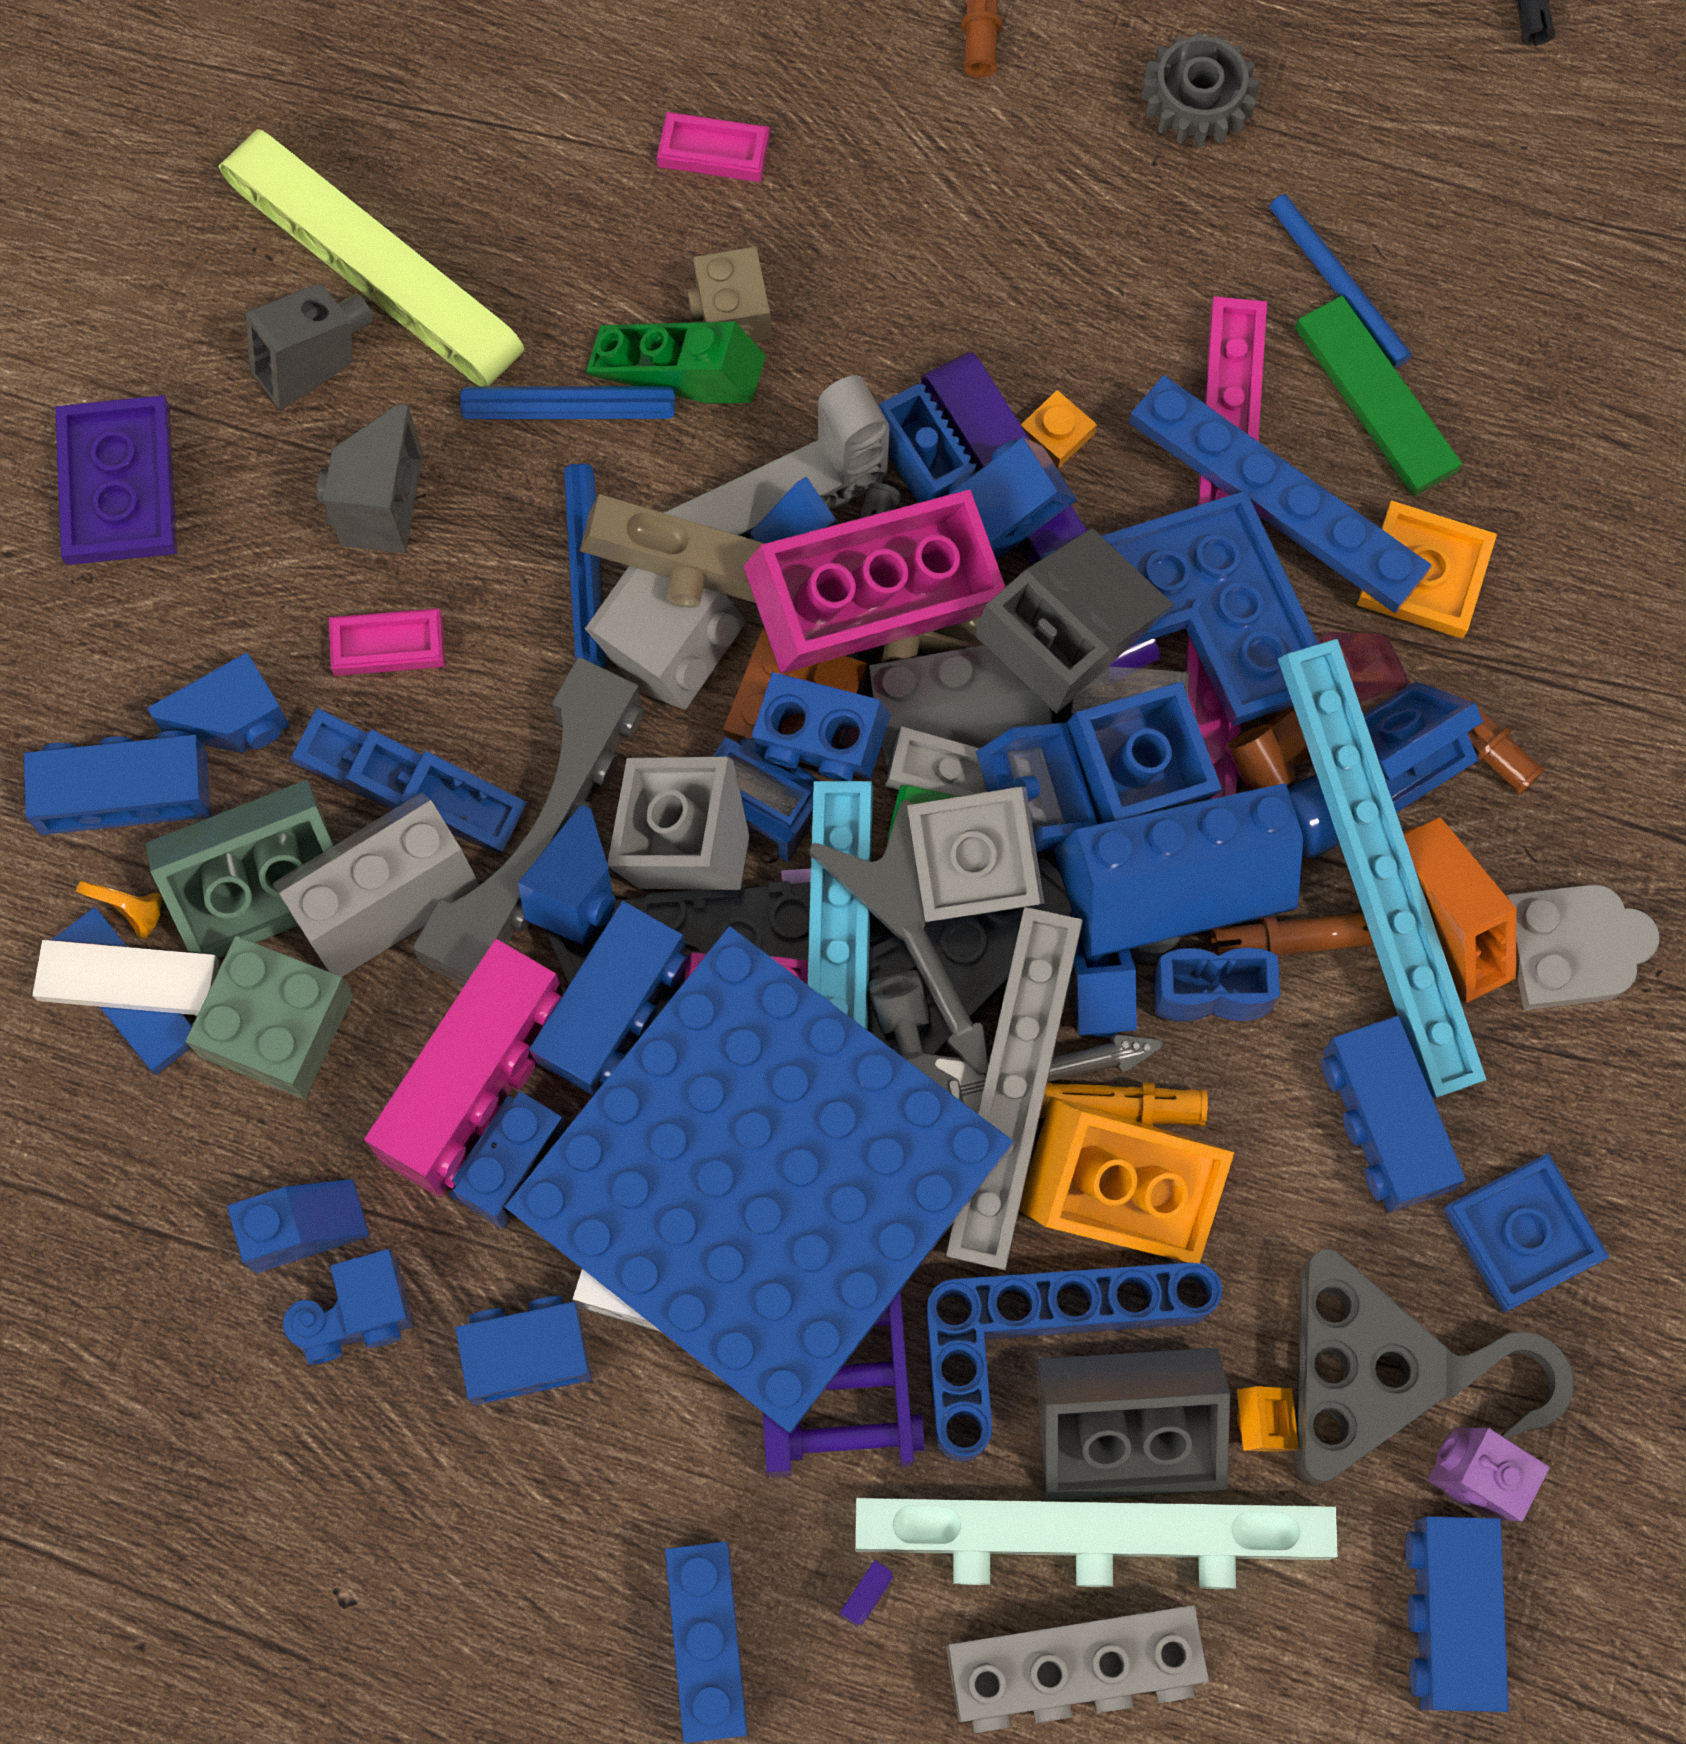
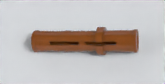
M1363 912L1279 922L1274 916L1263 917L1260 919L1259 924L1221 927L1210 930V944L1234 942L1233 946L1211 949V952L1218 956L1239 948H1259L1278 955V961H1280L1281 955L1373 946L1374 943L1370 932L1363 930V927H1368Z

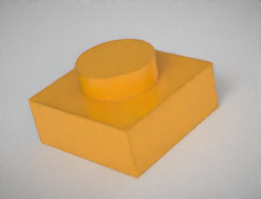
M1057 390L1021 426L1030 441L1044 447L1055 466L1059 469L1095 434L1097 424Z
M1254 1386L1237 1389L1239 1408L1237 1422L1242 1435L1243 1451L1283 1452L1299 1449L1292 1388Z

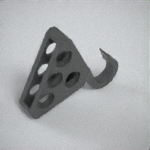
M1332 1249L1320 1250L1303 1265L1300 1271L1296 1405L1299 1449L1295 1450L1296 1474L1303 1483L1309 1486H1321L1331 1481L1432 1406L1454 1398L1499 1360L1510 1354L1526 1355L1539 1363L1548 1380V1392L1539 1408L1522 1415L1500 1435L1505 1439H1509L1525 1431L1543 1428L1560 1418L1570 1404L1574 1388L1570 1364L1564 1353L1553 1342L1543 1336L1530 1332L1509 1333L1469 1355L1458 1356L1452 1353L1337 1251ZM1319 1294H1331L1339 1299L1344 1309L1341 1322H1329L1320 1316L1316 1308V1300ZM1328 1353L1339 1360L1343 1371L1339 1383H1328L1318 1376L1315 1370L1317 1354ZM1378 1358H1390L1399 1365L1402 1371V1382L1398 1388H1391L1380 1382L1375 1371ZM1317 1414H1329L1340 1424L1341 1438L1337 1445L1325 1444L1315 1435L1313 1422Z

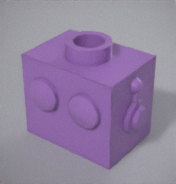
M1454 1427L1452 1433L1441 1445L1437 1454L1436 1464L1427 1481L1443 1490L1453 1501L1467 1505L1485 1518H1500L1501 1520L1522 1522L1550 1467L1490 1428Z

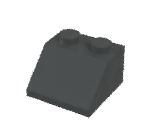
M395 405L334 447L331 452L329 468L320 470L317 482L318 502L324 503L327 524L333 526L340 545L343 547L406 553L423 460V451L408 405Z

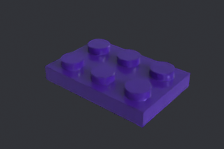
M165 395L55 406L61 557L66 565L177 554L170 405Z

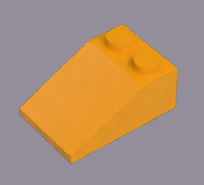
M1051 1096L1027 1173L1019 1211L1048 1228L1187 1263H1200L1234 1152L1104 1110Z

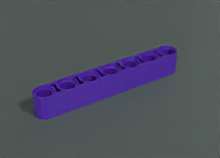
M968 351L921 375V384L926 385L925 393L931 394V401L937 403L936 410L942 411V419L948 420L947 428L954 429L953 436L958 437L959 445L965 447L964 454L970 455V463L976 464L975 474L992 461V454L1001 445L1014 439L1020 440L1022 437L1030 440L984 366L973 352ZM1070 505L1017 546L1031 567L1042 560L1045 553L1058 550L1085 533L1087 529ZM1155 639L1130 646L1099 675L1101 680L1105 684L1111 685L1159 659V650Z

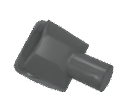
M911 970L871 980L868 983V992L882 1034L894 1032L899 1055L906 1060L921 1056L923 1051L917 1026L929 1023L927 996L921 973L917 970Z

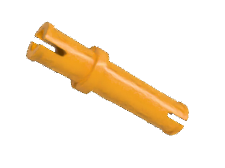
M1142 1082L1141 1087L1047 1083L1039 1117L1045 1118L1052 1096L1104 1110L1151 1126L1153 1124H1183L1206 1127L1208 1095L1205 1089L1176 1090L1155 1088L1154 1083Z

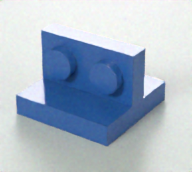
M1415 681L1363 714L1396 812L1478 761L1467 734L1468 731L1483 723L1475 702Z

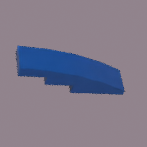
M316 708L290 759V762L392 810L422 792L431 799L453 836L500 854L504 851L527 802L426 750L421 755L372 729L369 733H366L319 708Z

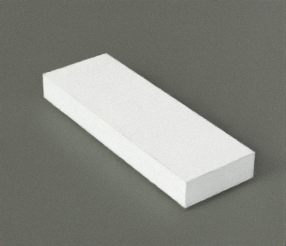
M42 940L32 996L37 1001L198 1015L217 976L219 959L216 955Z

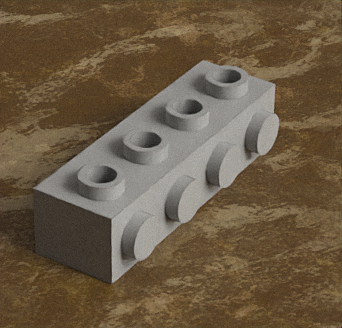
M1195 1605L946 1646L958 1722L972 1720L974 1733L1010 1728L1009 1714L1034 1711L1035 1723L1071 1718L1070 1704L1095 1701L1097 1713L1133 1708L1132 1694L1156 1691L1158 1703L1195 1698L1193 1685L1209 1682Z

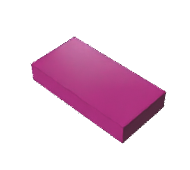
M666 112L657 154L658 167L761 182L770 139V127Z
M440 608L329 617L330 660L334 676L445 667L443 617Z

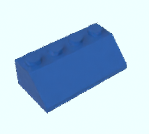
M1286 783L1079 828L1053 849L1074 918L1082 919L1080 938L1087 959L1289 912L1298 908L1303 834Z

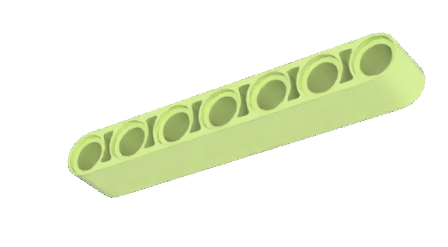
M256 129L219 164V169L224 178L241 196L479 387L490 386L524 352L521 340L502 320L263 130Z

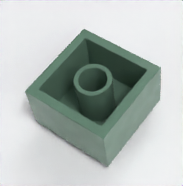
M235 936L185 1042L204 1060L306 1100L352 1000L353 993L343 977Z

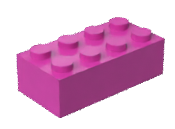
M971 490L760 545L743 566L781 674L980 618L986 604L1006 588Z
M495 938L365 1137L364 1141L382 1164L440 1199L448 1187L455 1189L456 1186L452 1179L500 1109L512 1087L520 1090L528 1081L535 1068L536 1063L532 1058L529 1048L563 996L556 973Z

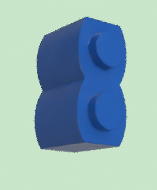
M1195 948L1178 949L1168 952L1160 957L1153 973L1154 1014L1163 1019L1177 1022L1195 1021L1205 1018L1210 1014L1231 1021H1250L1261 1018L1270 1013L1280 997L1278 955L1259 948L1234 949L1220 956Z

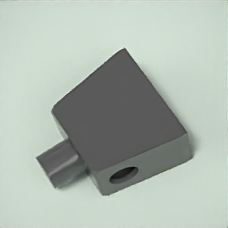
M314 284L245 313L250 372L279 410L287 407L349 366L352 362V334L373 323V316L369 306L359 294H355L337 304L324 286Z

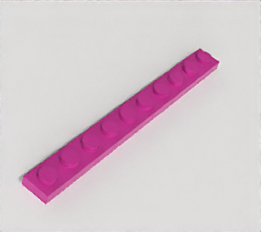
M1213 297L1210 311L1204 404L1258 441L1267 301ZM1199 474L1197 506L1230 496ZM1188 634L1184 688L1222 788L1211 798L1215 799L1236 794L1237 770L1225 746L1230 740L1240 734V724L1231 727Z

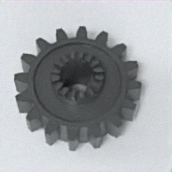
M1197 32L1196 36L1185 39L1181 36L1175 37L1174 44L1170 48L1162 45L1158 48L1156 61H1149L1147 64L1141 99L1148 101L1145 113L1147 118L1160 116L1158 132L1163 134L1173 128L1177 131L1176 143L1182 144L1187 135L1195 136L1197 146L1203 147L1206 136L1212 135L1219 144L1225 143L1228 129L1237 134L1242 131L1245 118H1251L1253 115L1259 80L1252 78L1255 65L1253 61L1245 62L1241 55L1242 48L1240 46L1233 47L1225 42L1222 36L1215 38L1203 36L1202 32Z

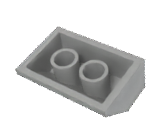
M422 792L273 883L327 970L340 977H343L425 926L440 899L452 903L480 886L462 849L435 805Z

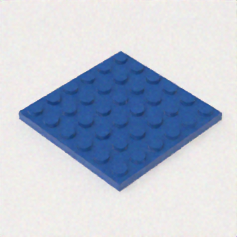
M729 926L506 1204L505 1208L774 1422L792 1434L1013 1145V1140Z

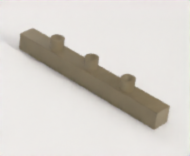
M598 494L589 510L580 551L669 577L667 600L681 607L694 608L700 605L703 588L756 603L743 566L758 547L765 543ZM980 618L885 644L881 661L886 663L917 657L918 651L927 654H937L982 646L984 644L974 635Z

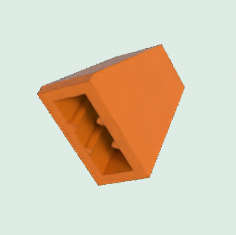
M1441 817L1420 827H1412L1403 832L1455 988L1462 999L1468 1003L1515 980L1517 916L1515 906Z

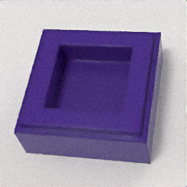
M874 1560L840 1611V1616L854 1626L858 1627L860 1625L862 1627L892 1581L893 1572Z

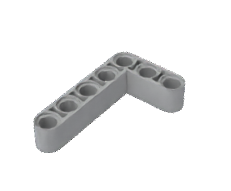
M853 375L842 378L826 388L819 397L817 441L664 513L750 539V532L794 484L806 476L830 511L835 510L866 495V489L870 483H882L885 480L888 465L889 424L861 376Z

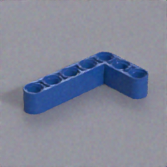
M1192 1262L951 1279L940 1283L933 1289L928 1298L925 1315L934 1433L937 1447L945 1457L952 1461L968 1462L976 1459L983 1453L991 1438L992 1420L985 1340L1197 1324L1207 1318L1221 1300L1222 1285L1218 1275L1208 1266ZM1184 1280H1192L1199 1283L1205 1291L1206 1304L1200 1308H1189L1184 1305L1178 1298L1177 1284ZM1126 1284L1138 1286L1146 1295L1147 1308L1137 1313L1123 1309L1117 1299V1289ZM1067 1288L1077 1289L1087 1299L1088 1312L1078 1317L1066 1315L1058 1307L1057 1294ZM1005 1293H1017L1027 1301L1029 1315L1018 1321L1008 1320L999 1313L996 1305L997 1299ZM950 1296L958 1297L967 1304L970 1317L963 1324L949 1325L938 1316L937 1304L944 1298ZM954 1356L964 1357L969 1360L975 1371L973 1381L964 1386H954L947 1382L941 1371V1366L945 1360ZM960 1416L972 1419L980 1431L979 1441L974 1446L968 1448H961L952 1444L946 1432L948 1422Z

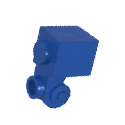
M390 1249L330 1265L338 1297L334 1307L326 1312L316 1302L300 1300L286 1311L283 1319V1330L287 1338L303 1351L307 1365H317L338 1359L343 1356L341 1346L353 1342L360 1343L365 1341L366 1348H376L394 1343L401 1339V1330L414 1327L398 1258Z

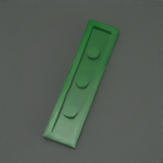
M1343 295L1297 320L1295 330L1413 497L1459 472L1462 462Z

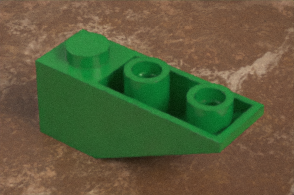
M735 321L600 325L586 373L592 377L630 386H670L674 389L675 396L707 404L752 403L766 355Z

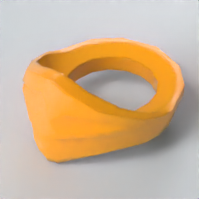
M83 880L80 881L75 891L109 903L127 919L138 938L146 939L155 928L163 902L160 892L145 897H136Z

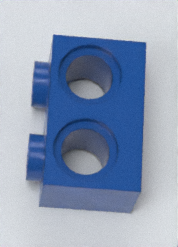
M772 672L751 737L766 752L764 758L778 765L797 768L799 761L820 766L818 770L820 774L837 781H852L853 775L871 780L891 715L879 699ZM793 714L805 715L804 725L797 733L792 735L781 734V726L786 718ZM847 728H857L860 730L859 738L852 747L843 750L834 748L835 739L841 731Z

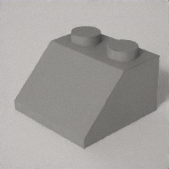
M629 566L585 627V630L629 681L639 686L640 693L686 710L747 621L726 594L703 588L698 607L687 608L675 605L666 598L670 582L669 577Z
M729 757L627 758L607 862L608 867L639 889L740 890L749 841V831L733 760Z

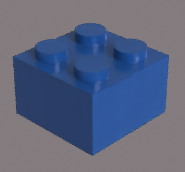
M1182 681L1078 711L1067 722L1098 824L1210 800L1222 789Z

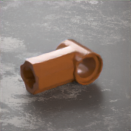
M1294 706L1286 708L1267 724L1253 727L1237 735L1225 746L1247 791L1286 783V785L1290 784L1296 777L1294 768L1310 756Z

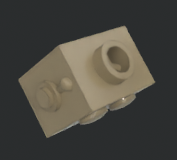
M757 246L693 257L696 287L687 289L692 321H735L753 342L771 339L770 310Z

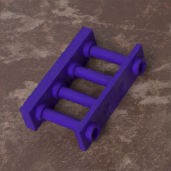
M900 1293L874 1325H889L892 1361L844 1365L825 1389V1391L894 1386L896 1422L801 1429L799 1423L792 1434H790L763 1413L768 1478L792 1476L791 1461L803 1460L802 1454L899 1447L900 1468L913 1466V1452L924 1451L922 1415H910Z

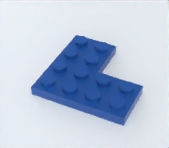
M1247 491L1102 535L1115 550L1174 604L1173 608L1133 645L1186 628L1231 727L1293 706L1278 658L1288 653L1318 645L1319 642ZM1056 550L1045 553L1043 558L1047 557Z

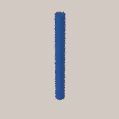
M1282 194L1274 199L1269 209L1339 297L1343 295L1395 368L1405 364L1412 357V353L1286 194Z

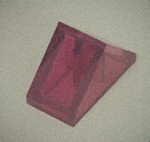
M1328 632L1319 640V644L1338 639L1359 704L1403 688L1410 683L1387 634Z

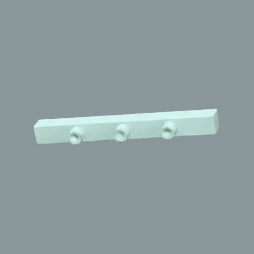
M856 1498L855 1552L952 1553L953 1584L961 1585L990 1584V1554L1076 1556V1586L1113 1587V1556L1198 1558L1199 1588L1236 1589V1559L1331 1560L1337 1558L1336 1507Z

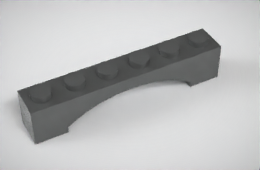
M577 658L552 702L556 723L563 726L562 747L554 783L537 821L514 854L484 883L452 903L443 899L439 900L412 948L420 964L465 986L495 938L508 945L516 930L523 932L530 922L524 918L518 882L580 805L588 808L592 807L588 800L597 784L605 786L612 777L618 763V756L615 755L617 748L624 736L631 739L635 735L644 717L645 709L641 707L642 703L637 684L583 658Z

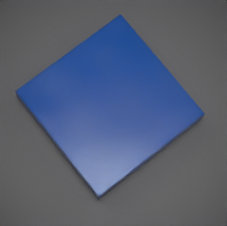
M1549 1153L1443 1208L1502 1313L1519 1306L1609 1258L1608 1253Z

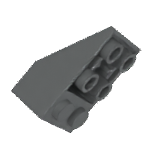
M1091 528L1026 569L988 602L974 635L1057 714L1167 614L1174 604L1101 535Z

